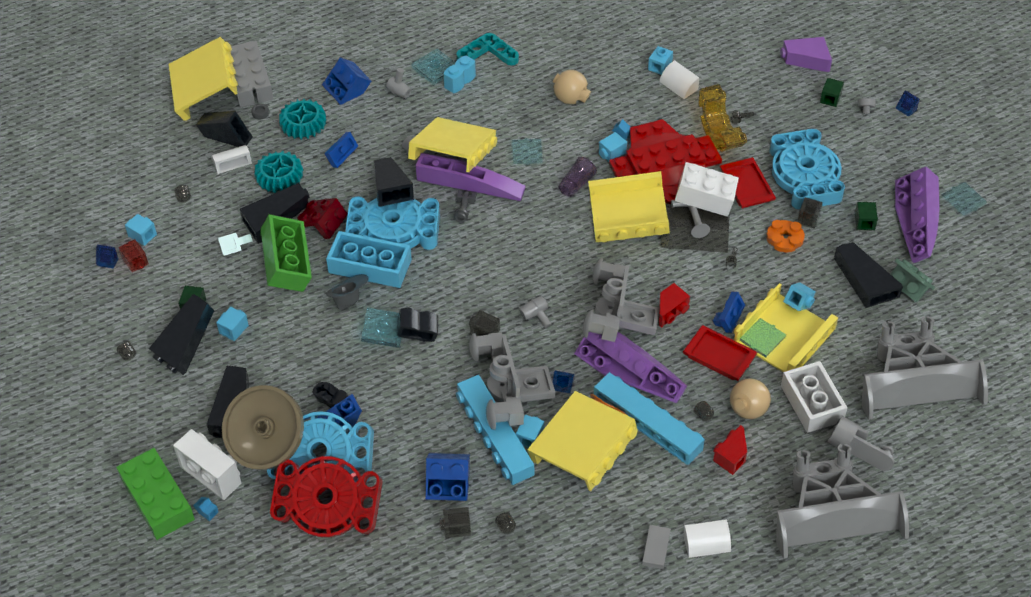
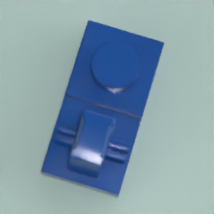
M346 132L324 154L331 166L338 168L358 147V144L351 132Z
M731 292L723 312L716 313L713 319L714 325L723 327L726 333L733 332L745 307L739 292Z

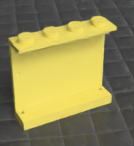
M221 37L169 63L174 109L184 121L190 119V106L224 88L229 87L235 95L238 94L236 87L238 83L234 75L236 71L233 67L234 60L231 56L232 48Z
M437 117L409 142L408 159L416 160L426 149L467 159L466 172L469 173L496 146V130Z
M661 171L588 181L596 242L625 240L670 233Z
M779 283L774 289H770L764 300L759 301L753 312L747 314L745 321L736 326L734 341L758 352L756 356L782 372L804 366L836 329L838 317L831 314L825 321L806 309L798 311L783 302L785 297L780 294L782 284Z
M574 391L527 450L534 463L539 464L543 459L585 480L588 490L592 491L601 482L606 471L612 468L617 457L625 451L627 444L636 437L638 429L634 418Z

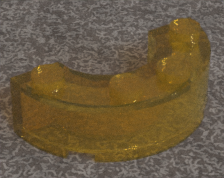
M720 84L701 88L699 90L698 102L699 107H702L703 115L700 118L705 134L710 136L716 149H720V152L744 146L747 143L746 134L742 132L740 126L735 128L731 126L725 107L726 93L722 90Z

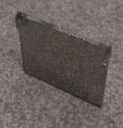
M665 203L670 233L661 235V248L728 253L730 212L727 217L698 208L701 222L710 227V232L705 237L695 238L691 235V230L695 224L689 207L672 208L671 204Z

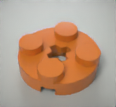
M774 220L767 230L766 238L769 245L774 246L775 250L787 253L801 247L805 235L799 222ZM783 234H787L789 236L787 238H784Z

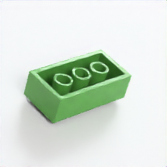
M269 214L261 227L267 286L303 292L312 278L304 221Z
M155 448L116 467L123 484L156 540L195 520L189 503Z

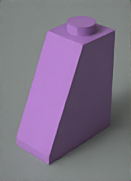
M824 37L784 40L780 54L781 58L785 59L786 64L830 72L832 58Z

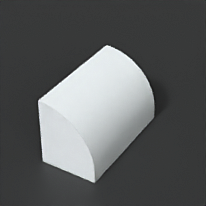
M675 60L666 67L659 81L683 99L693 94L699 87V77Z
M246 145L211 155L218 174L252 164L250 152Z
M727 519L684 526L683 537L689 558L731 552V538Z

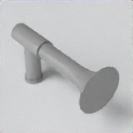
M671 200L672 208L689 207L695 224L691 230L693 237L702 238L710 232V227L707 224H702L697 207Z

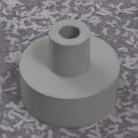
M870 98L858 99V107L863 108V114H870V108L876 107V100Z

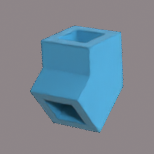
M622 119L616 123L612 131L618 133L626 140L630 134V126Z
M201 497L193 505L197 512L208 521L219 512L217 506L207 497Z

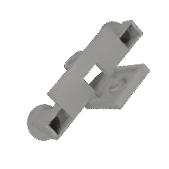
M600 258L593 269V283L597 286L598 279L607 281L603 285L601 292L604 298L598 300L595 314L593 313L594 309L586 314L583 322L584 337L587 338L588 333L592 332L602 335L601 339L615 342L619 327L655 335L659 308L624 300L629 266L602 262L603 258Z
M502 332L483 336H476L475 333L471 335L469 350L472 359L478 362L479 355L490 354L492 359L487 389L497 403H493L491 399L486 406V419L491 429L496 430V423L508 421L509 426L523 425L524 411L521 402L555 398V389L548 366L515 369L506 335H502Z

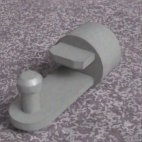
M841 416L827 443L836 448L841 444L842 450L843 444H848L851 446V454L883 471L892 469L895 462L892 456L894 453L893 448L885 446L883 449H880L865 441L868 437V431L859 427L857 423Z

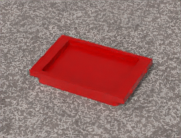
M753 157L720 165L722 173L739 177L735 199L741 208L776 200L773 191Z
M704 325L696 332L683 351V354L687 355L689 359L731 380L737 381L740 380L758 353Z

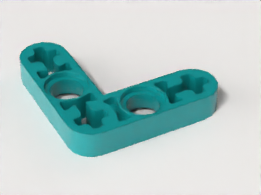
M486 33L459 49L456 53L457 60L461 56H468L475 60L487 51H490L507 65L512 66L519 62V53L493 33ZM475 47L481 48L480 50H473ZM498 48H503L504 50H503V51H498V50H496V49H498Z

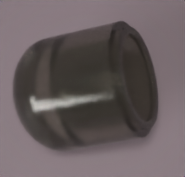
M187 185L178 186L174 189L178 202L184 203L191 199L190 190Z
M130 341L122 343L116 349L125 361H129L136 356V350Z
M701 401L694 407V413L702 421L706 422L713 418L714 410L706 401Z
M509 512L501 513L495 519V523L503 534H510L516 528V523Z

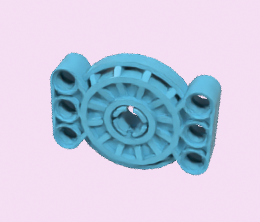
M817 129L776 134L771 139L769 151L774 156L772 164L773 178L782 189L793 194L791 205L795 209L837 204L843 198L845 185L839 181L842 168L840 160L832 150L820 144L822 135Z
M357 196L349 202L345 231L347 233L410 245V248L420 243L424 249L431 250L437 246L439 202L435 198H428L422 203L414 199L379 207L377 198L367 203L363 197Z
M323 411L312 412L303 416L304 421L309 418L311 420L304 422L301 443L289 460H292L300 467L309 460L316 458L313 450L323 443L327 447L325 456L343 459L353 465L356 470L363 468L365 472L372 471L374 430L370 425L365 422H358L352 427L342 417ZM317 416H329L327 419L317 418ZM335 418L343 422L345 425L341 426L335 423ZM367 427V435L362 438L359 437L358 432L360 428ZM364 447L367 452L366 456L358 458V450ZM327 461V463H332L335 465H337L338 463L336 461ZM293 465L285 468V475L292 474L291 471L294 470ZM344 466V469L350 474L354 473L350 467ZM275 468L268 469L267 474L269 477L276 479L274 474Z

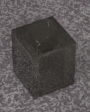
M805 197L799 211L798 222L802 226L815 229L820 218L823 202Z
M479 310L469 321L470 334L475 333L476 336H483L490 333H498L500 331V319Z
M469 507L443 509L444 518H440V529L445 531L446 538L471 536Z

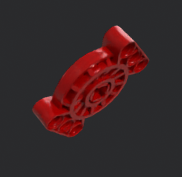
M333 456L314 458L300 467L292 460L287 459L284 463L279 464L277 468L270 514L273 519L282 523L288 522L292 518L293 522L300 529L310 535L321 538H332L342 535L353 527L362 534H370L376 526L382 479L373 471H367L361 476L353 465ZM327 461H336L338 463L337 465H335L332 463H327ZM293 465L294 470L292 474L285 475V468ZM344 466L350 467L354 473L350 474L344 469ZM370 477H376L377 479L373 487L367 486V480ZM284 486H289L290 488L287 496L281 495V490ZM325 490H332L333 498L331 502L322 504L318 495H321ZM371 497L373 499L372 506L364 508V500ZM285 507L286 514L279 518L277 515L278 509ZM369 519V527L362 530L360 528L361 520ZM302 520L308 524L309 528H305L299 521ZM343 526L345 527L337 532H333V530L340 529ZM319 529L326 531V533H316L315 531Z

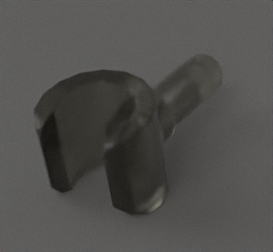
M734 110L731 122L733 124L740 123L742 121L741 118L754 116V112L740 113L738 110Z
M734 247L732 254L726 258V267L729 262H733V268H736L738 248Z

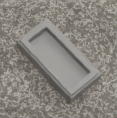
M649 526L642 562L643 566L664 569L670 528Z

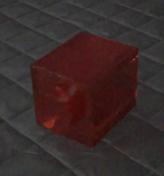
M135 239L118 247L122 260L131 272L140 270L149 264L146 253Z

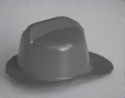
M363 274L353 276L330 289L326 295L333 298L339 310L348 308L359 300V289L367 283L368 276Z

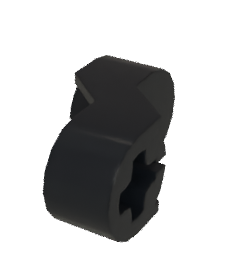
M328 382L318 383L312 391L318 402L326 404L330 408L348 397L345 391L339 390Z

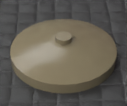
M268 385L254 386L238 394L229 404L222 422V437L229 454L241 465L257 470L276 468L279 464L284 463L285 460L290 459L298 449L304 431L303 415L296 400L284 390Z

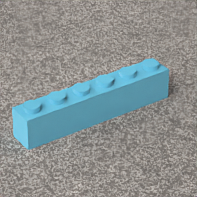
M609 372L594 386L595 396L634 418L637 429L685 464L689 465L703 451L705 439L698 432L692 431L684 422L672 417L667 410L661 409L651 399L645 398L634 387L624 383L620 377L614 376Z
M476 375L457 383V400L460 404L463 403L465 405L464 409L467 417L474 420L473 424L476 432L483 435L485 447L492 450L494 462L501 465L503 477L506 480L509 479L511 484L514 485L534 476V463L511 426H509L508 421L496 423V430L491 429L486 419L487 403L491 399L493 403L496 402L481 377Z

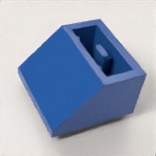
M340 57L322 86L342 105L364 94L372 81L354 62Z
M428 453L426 458V499L468 500L470 454Z

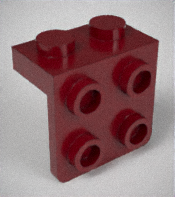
M325 198L310 201L303 213L297 217V220L304 221V227L315 226L324 239H330L348 213L337 198Z

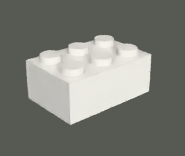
M686 162L680 177L675 201L728 217L734 202L739 177Z
M820 361L783 372L781 388L807 433L835 425L841 416L845 417L847 406Z
M191 429L173 445L180 467L223 500L242 484L239 476L240 472L236 465L237 461L230 454L226 455L217 444L214 443L212 445L208 442L202 433H196Z

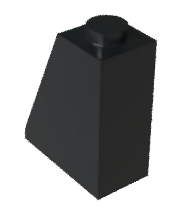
M236 111L204 113L196 124L204 137L236 147L247 146L253 138Z

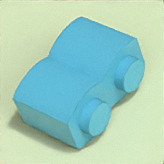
M463 56L456 61L455 65L448 67L444 71V88L452 93H456L465 84L471 82L476 76L475 60L468 56Z

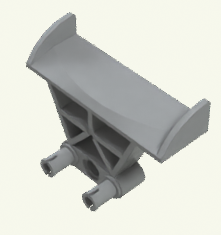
M926 316V322L925 317L921 318L920 332L894 335L895 323L888 321L887 327V322L885 321L882 323V336L878 340L877 358L882 362H886L884 372L864 374L862 408L868 420L873 419V410L972 397H978L982 405H987L988 382L983 360L962 362L934 344L935 335L932 333L934 319L932 317Z
M843 444V450L842 445H838L837 459L810 463V452L802 450L801 457V451H798L796 454L797 465L793 469V489L801 493L799 507L777 511L776 543L783 559L788 558V547L878 532L899 529L903 539H909V518L903 491L880 494L854 475L853 463L850 460L851 446L848 444Z

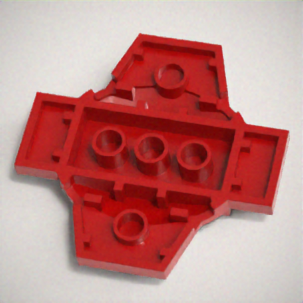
M663 119L630 127L631 147L626 151V156L609 160V165L615 177L661 171L664 199L668 206L671 205V200L676 198L680 177L686 162L705 168L722 164V158L709 135L695 138L693 134L687 136L679 134Z

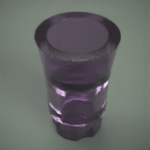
M577 157L575 163L558 186L561 193L572 197L588 180L597 174L595 165L585 157Z

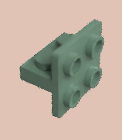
M897 258L895 260L898 265L890 274L903 285L902 292L912 300L918 302L929 288L935 289V286L931 284L933 280L919 271L913 264L909 263L906 259L901 261Z

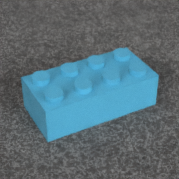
M338 231L326 258L328 273L349 278L363 274L368 276V282L397 288L401 287L412 260L410 245Z

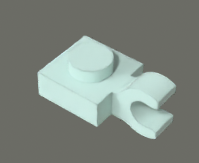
M236 233L219 237L218 241L222 254L225 256L241 251L240 245L252 242L251 234L237 237Z

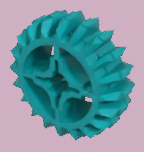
M297 99L296 102L290 101V105H285V108L281 109L279 124L284 134H287L288 137L292 136L294 139L299 137L301 140L303 137L309 139L310 135L315 137L316 133L321 134V129H324L326 124V113L322 105H319L317 101L312 102L311 99L299 101Z
M283 150L281 153L275 151L273 154L268 153V156H262V160H258V163L255 165L254 175L262 189H266L267 192L273 190L276 193L277 190L281 191L297 183L300 184L301 179H303V166L295 154L292 155L290 152L284 153Z

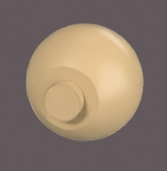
M576 70L563 71L561 74H557L553 80V83H555L554 93L565 104H576L577 100L585 103L591 94V91L587 89L588 83L586 78Z
M744 379L738 382L730 394L732 409L737 415L745 419L761 417L766 413L771 402L768 388L756 379Z

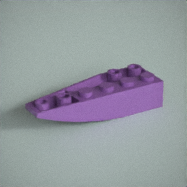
M421 153L417 161V181L521 201L525 191V185L479 166L474 167L469 173L466 172L467 161L462 159Z
M925 166L895 180V209L913 263L931 256L939 222V177Z
M589 332L588 337L582 339L574 353L604 376L610 372L614 376L620 377L624 383L674 403L679 401L687 387L685 383L664 365L620 332L617 333L615 342L601 339L602 335Z

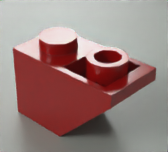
M675 283L660 292L659 326L661 328L666 324H671L679 314L686 313L690 307V296Z
M742 425L736 430H731L723 443L719 442L713 450V461L732 475L746 462L747 445Z

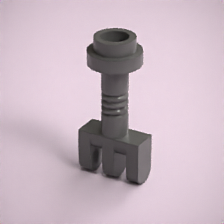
M458 190L456 199L461 205L454 212V218L457 222H464L468 219L469 214L466 209L468 204H475L477 192H472V196H469L470 191H465L463 195V191Z

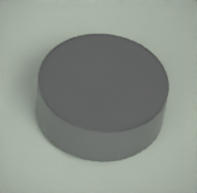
M257 104L251 109L252 116L255 119L262 120L269 116V108L265 104Z

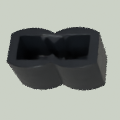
M412 308L400 309L397 316V336L406 339L416 338L423 342L435 341L438 335L437 314L430 311L419 312Z

